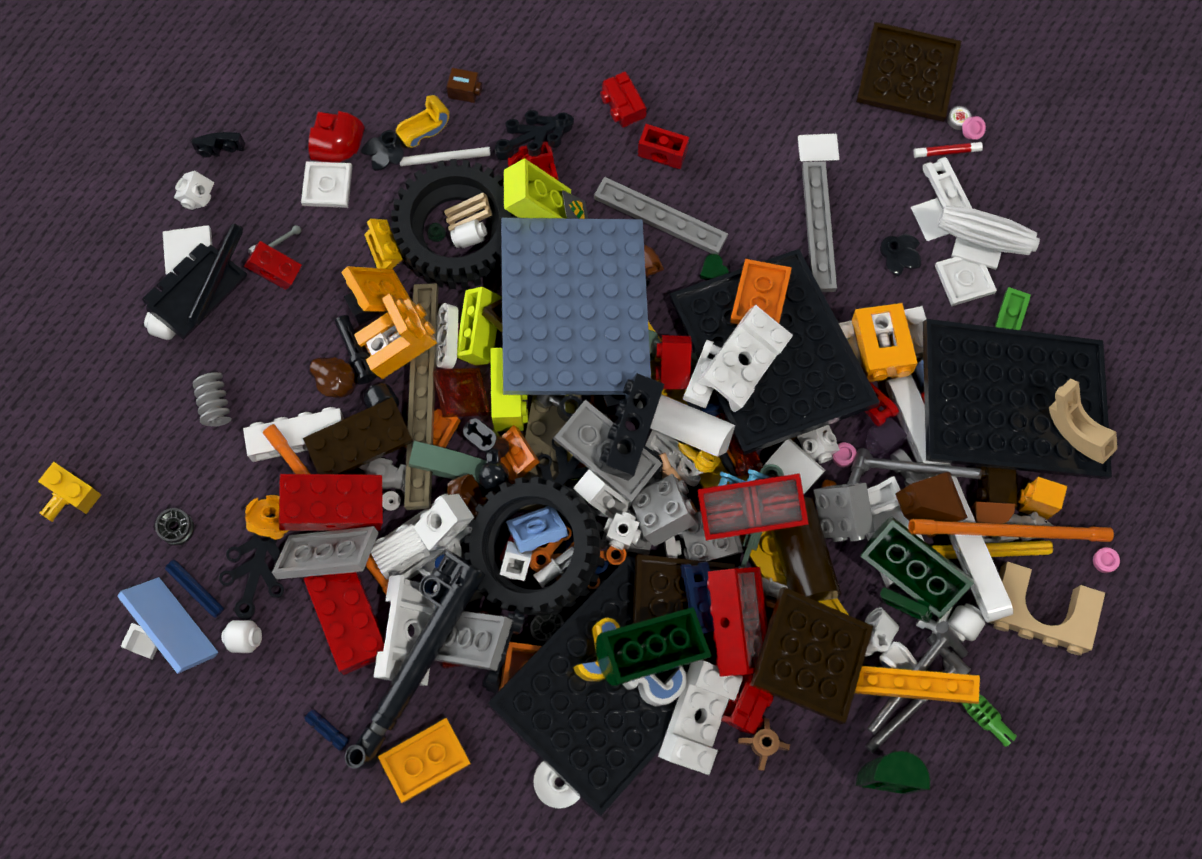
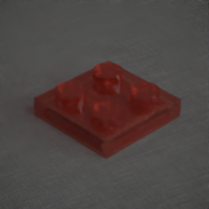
M480 368L436 369L434 371L433 377L443 418L486 416L490 412Z

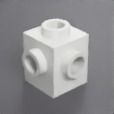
M196 171L185 173L176 184L175 189L177 191L174 198L180 201L183 207L190 210L204 207L210 201V192L214 182Z
M829 425L797 436L802 450L812 459L818 461L819 464L828 462L833 458L832 455L840 450L836 437Z
M622 512V514L616 513L614 519L608 518L603 531L607 532L605 540L609 541L610 546L623 550V548L629 549L631 543L636 545L641 530L637 529L640 522L635 521V516ZM622 525L627 527L628 531L624 534L620 533L618 527Z

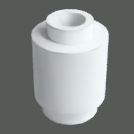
M477 219L456 226L455 230L451 231V239L456 248H467L483 242L487 235L485 225Z

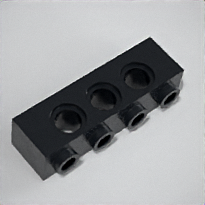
M638 373L631 380L628 379L623 389V393L626 394L624 402L620 401L615 412L618 420L616 425L612 424L607 436L608 439H611L608 448L604 447L599 461L603 462L601 471L627 481L634 477L665 385L664 383ZM633 399H639L643 404V408L636 407ZM625 422H632L635 426V431L628 430ZM618 444L625 445L628 453H620L617 447Z

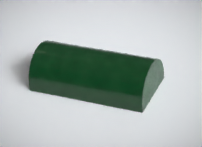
M894 517L888 518L876 530L861 552L863 559L922 605L929 607L930 611L940 619L974 584V580L916 534H911L909 529Z
M694 607L600 633L596 639V654L600 669L607 682L612 686L711 657Z
M898 751L871 760L863 765L857 774L855 786L908 795L929 790L930 776L927 767L921 759L909 752Z

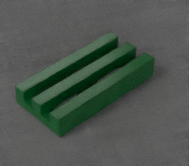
M883 587L880 597L884 604L925 623L930 622L933 615L929 607Z

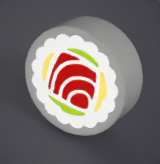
M956 106L949 112L947 122L953 129L962 130L964 121L972 116L967 108Z

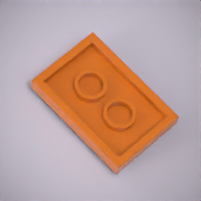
M745 259L730 323L739 324L748 310L755 305L776 322L780 323L792 267Z

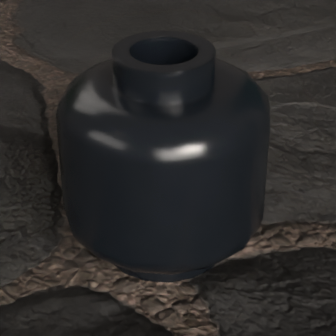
M374 384L365 393L364 403L367 408L392 397L397 407H399V399L388 384Z

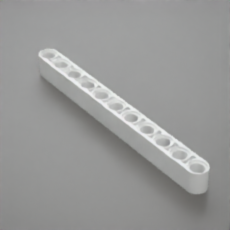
M909 375L907 377H896L886 380L885 386L888 396L899 410L897 417L916 462L951 466L950 463L926 461L925 405L913 377ZM922 473V475L925 477V479L937 475V474ZM951 476L968 517L961 522L976 523L956 476ZM948 534L963 572L974 580V584L970 588L985 621L988 623L1013 615L1011 601L983 537L978 535Z

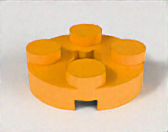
M267 495L266 499L259 501L256 498L247 505L245 521L248 531L275 540L281 539L284 533L288 532L279 531V496ZM271 514L275 515V517H266L270 516Z

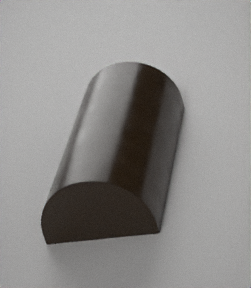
M804 497L808 525L771 530L787 587L815 601L837 599L842 593L816 508L811 498Z

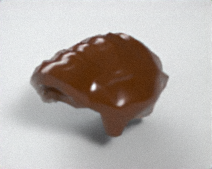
M336 357L329 359L317 358L311 362L310 371L315 377L316 387L320 393L334 398L347 397L352 394L356 383L350 364Z
M467 474L455 478L448 483V495L459 494L474 516L473 520H475L479 513L475 508L478 504L485 505L488 499L486 496L483 497L482 490L474 476Z

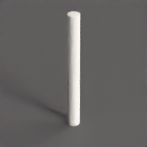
M483 147L403 157L400 166L434 163L443 160L450 161V159L460 160L490 156V148Z

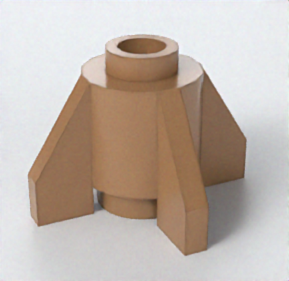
M763 718L762 730L757 732L753 738H738L737 743L751 745L752 751L759 756L758 770L764 771L767 757L773 755L778 749H790L789 744L780 742L778 735L770 730L769 718ZM766 737L767 742L771 743L769 747L763 746V738Z

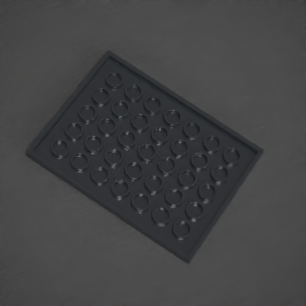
M800 249L762 261L792 267L779 323L793 335L782 352L775 357L754 387V392L738 411L733 412L728 399L713 389L727 422L735 425L733 435L743 456L879 407L880 404ZM743 268L670 293V300L687 336H691L692 347L698 360L706 340L714 342L713 345L722 348L738 325L730 323ZM709 353L708 358L713 360L715 355ZM739 354V362L743 365H748V358L744 354Z
M933 319L923 321L926 461L1097 479H1109L1112 477L1111 456L1102 464L1079 452L1059 432L1049 411V407L1056 401L1055 393L1058 388L1063 386L1068 380L1073 379L1079 382L1080 399L1085 412L1095 422L1109 428L1103 340Z
M628 557L487 703L598 816L603 815L661 749L679 698L677 697L666 705L653 706L642 699L638 685L636 688L628 690L623 684L612 686L606 679L593 682L586 681L577 676L573 668L579 664L598 661L592 628L597 622L604 618H611L620 627L632 624L635 564ZM690 664L682 666L684 671L686 672V675L689 670ZM676 668L654 675L664 683Z

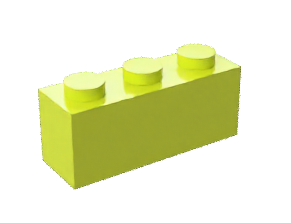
M484 287L465 291L457 343V358L475 366L491 363L490 348H495L497 328L482 313L485 307L502 299V296Z

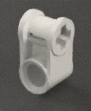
M880 607L874 609L865 620V623L873 626L865 656H870L875 651H887L899 630V625Z

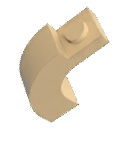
M1070 379L1063 386L1059 387L1055 393L1056 401L1049 407L1051 418L1062 436L1074 448L1087 457L1103 464L1117 450L1116 432L1098 424L1089 417L1081 404L1079 382Z

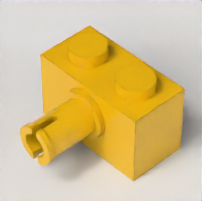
M55 462L50 465L38 481L53 492V497L42 511L39 512L51 522L54 521L66 504H72L87 514L101 496L91 486Z

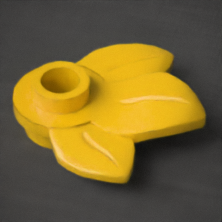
M678 444L680 451L695 463L696 469L703 473L713 472L716 465L720 463V458L689 444Z

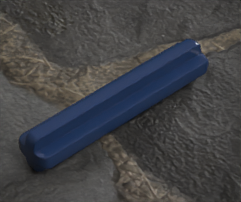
M172 560L166 565L165 570L211 616L216 618L223 612L224 608L176 560Z

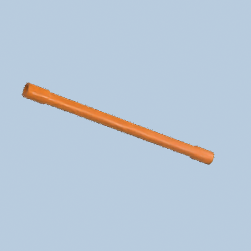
M275 424L270 425L263 431L264 436L274 449L281 454L295 474H311ZM370 553L366 567L380 584L383 592L387 594L389 579L383 576Z
M911 519L908 524L911 534L922 535L954 534L1077 539L1096 542H1111L1114 537L1113 529L1110 527L1085 528L947 522L930 519Z

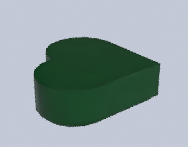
M710 254L706 257L700 279L710 280L729 273L728 268L722 265L723 260L719 255Z

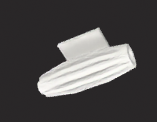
M945 205L937 228L956 236L952 257L963 258L965 261L986 265V267L995 270L998 267L1001 252L1030 255L1031 251L1035 252L1040 242V238L1036 237L1037 232L1010 219L972 208Z

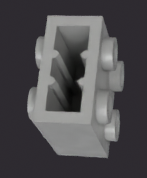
M673 474L643 489L631 502L638 522H640L639 525L643 536L654 547L698 523L694 515L697 513V509L691 499L688 500L686 495L689 493L687 485L683 480L679 481Z
M866 483L831 485L814 489L818 518L824 538H832L833 542L847 540V537H850V541L865 539V534L875 532Z
M701 511L694 514L698 523L679 533V536L684 538L686 548H684L685 558L689 560L712 562L744 552L739 535L706 541Z

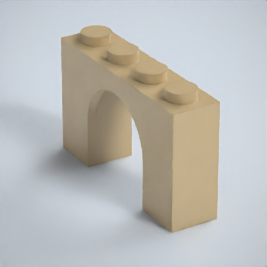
M1006 562L1001 566L999 576L1011 601L1013 615L988 623L994 624L993 627L1000 631H1009V629L1016 631L1018 636L1025 639H1033V637L1041 639L1044 645L1050 647H1058V645L1065 647L1067 652L1071 654L1082 655V653L1092 650L1104 601V592L1082 585L1073 589L1065 620L1060 625H1045L1033 618L1026 606L1025 596L1032 569L1011 562Z

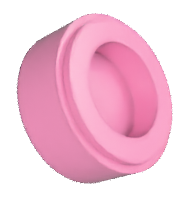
M978 116L967 118L962 126L964 136L970 140L980 139L986 130L984 120Z
M839 443L838 447L840 450L832 455V460L839 467H849L854 462L857 454L856 449L850 443Z
M1101 548L1094 554L1093 564L1098 571L1110 573L1118 568L1120 557L1111 548Z

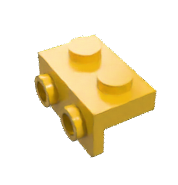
M370 218L367 221L369 230L364 235L377 268L393 269L403 259L387 220Z

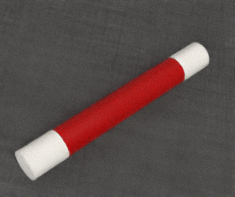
M982 142L916 148L913 153L914 157L918 158L982 151L983 145Z

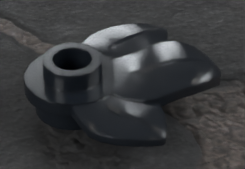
M386 130L380 137L371 138L361 149L362 154L372 156V168L374 171L385 169L390 162L398 165L404 156V150L401 147L402 140L393 130Z
M903 234L898 238L888 236L882 240L880 252L886 258L887 268L894 275L900 276L904 267L910 269L921 267V257L915 250L920 244L917 238Z

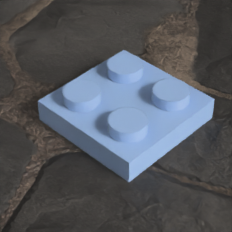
M550 506L506 521L520 553L535 550L541 545L557 542L561 538L568 536L562 519L556 509Z

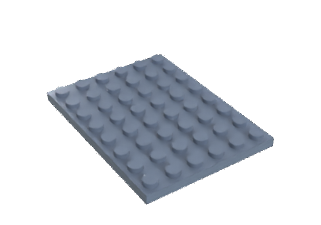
M501 218L503 395H626L623 393V389L628 379L631 380L637 373L651 378L643 220Z

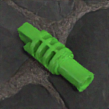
M979 694V704L961 703L966 712L984 730H990L1004 747L1011 744L1004 734L1012 741L1016 739L1017 735L1002 722L1001 714L983 695Z

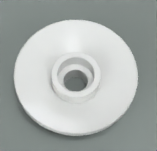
M543 761L538 766L534 775V788L539 799L553 808H566L576 803L580 797L566 783L562 787H557L555 780L559 776Z

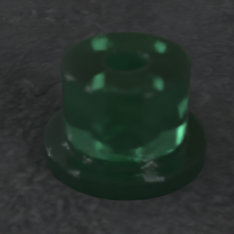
M432 223L429 226L427 235L431 241L439 242L445 238L446 231L439 223Z

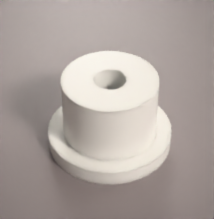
M394 491L384 493L382 496L383 508L389 511L396 510L401 503L400 496Z

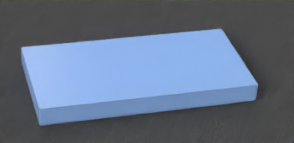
M159 577L122 590L117 596L177 674L208 661L217 655L218 651Z

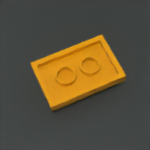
M347 266L341 272L347 286L354 293L357 303L363 311L388 312L382 298L389 293L397 300L400 298L403 302L408 298L411 300L393 269Z
M447 718L378 756L401 803L408 801L471 765Z

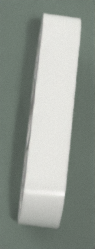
M444 303L441 305L437 315L436 365L437 367L451 370L457 360L458 308Z

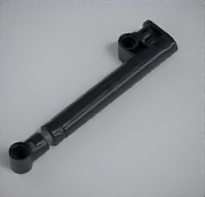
M447 549L443 550L445 556L439 566L434 568L432 573L424 577L420 583L421 594L437 606L378 703V707L370 717L373 721L372 724L367 725L357 743L346 750L345 762L352 769H370L375 766L378 760L377 753L387 738L385 735L386 731L393 730L397 719L401 717L485 576V573ZM437 583V584H438V588H437V591L434 593V592H433V588H434L435 584ZM361 752L363 753L362 761H360Z

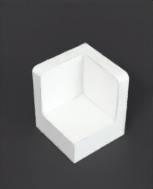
M131 623L121 647L153 659L158 648L141 626Z

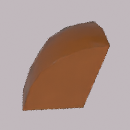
M644 244L645 275L650 276L663 271L664 268L653 248Z
M975 502L970 507L976 523L1004 524L1014 514L1015 504Z

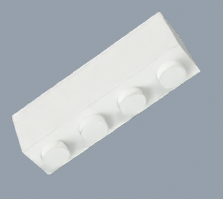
M328 407L319 413L304 412L299 414L298 417L290 419L280 417L276 418L274 422L266 424L263 422L252 423L250 427L243 428L247 456L252 462L281 456L263 434V431L272 424L276 425L295 453L308 451L303 438L344 420L340 408Z

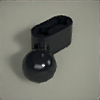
M476 418L470 419L464 426V436L479 449L487 453V463L479 471V482L485 490L498 492L501 490L499 485L509 481V471L501 463V458L509 451V442L482 421ZM482 434L486 438L490 439L492 443H490L488 440L484 439L480 435Z

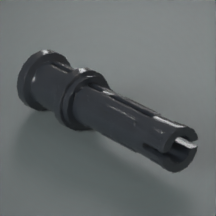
M343 315L335 320V324L350 355L349 364L355 370L357 384L364 385L374 381L377 375L370 370L366 361L369 355L363 352L362 347L359 346L349 316Z

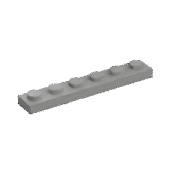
M826 161L803 162L802 176L810 270L822 292H836L837 283Z
M606 177L603 178L594 194L595 200L633 218L642 219L644 223L711 254L719 255L728 237V233Z

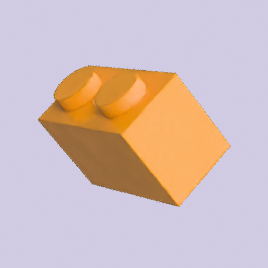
M1037 477L1032 483H1028L1025 489L1020 490L1017 498V503H1020L1018 511L1028 515L1035 511L1039 516L1048 520L1062 509L1067 486Z

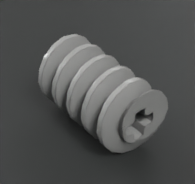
M207 373L193 381L194 395L197 398L196 405L199 407L198 414L200 415V423L202 425L211 427L222 426L231 421L230 417H224L230 413V409L222 408L228 404V400L220 399L226 396V391L218 390L224 387V382L217 381L223 377L221 373Z

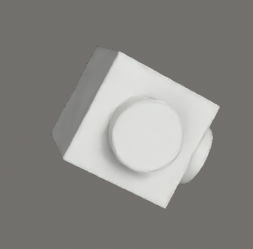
M508 541L500 575L510 579L525 581L532 551L520 553L516 543Z

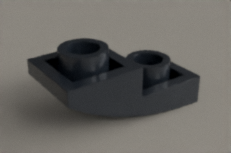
M236 132L211 133L192 139V145L197 154L203 157L220 156L221 148L227 152H235L236 150L244 151L245 147L241 134Z

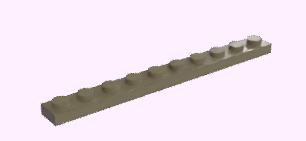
M437 283L414 285L413 302L416 305L419 303L424 308L427 314L424 318L435 329L436 333L433 336L436 340L439 287ZM436 344L410 361L408 431L413 443L417 441L433 445ZM413 443L407 445L404 507L406 510L431 509L432 472L408 467Z

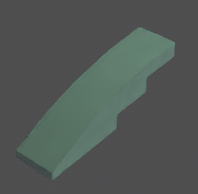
M414 441L408 467L433 472L432 475L450 479L472 474L479 487L484 489L479 482L478 475L481 467L487 461L450 449Z

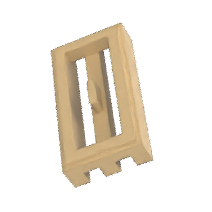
M485 193L476 195L444 210L445 215L448 217L446 221L450 225L448 227L450 232L461 224L475 219L481 221L492 216L488 197ZM485 208L484 211L479 212V213L473 215L475 212H477V211H479V210ZM464 217H468V218H466V219H464V220H462V221H460V222H458V223H455V221H457V220H459V219H462V218H464Z

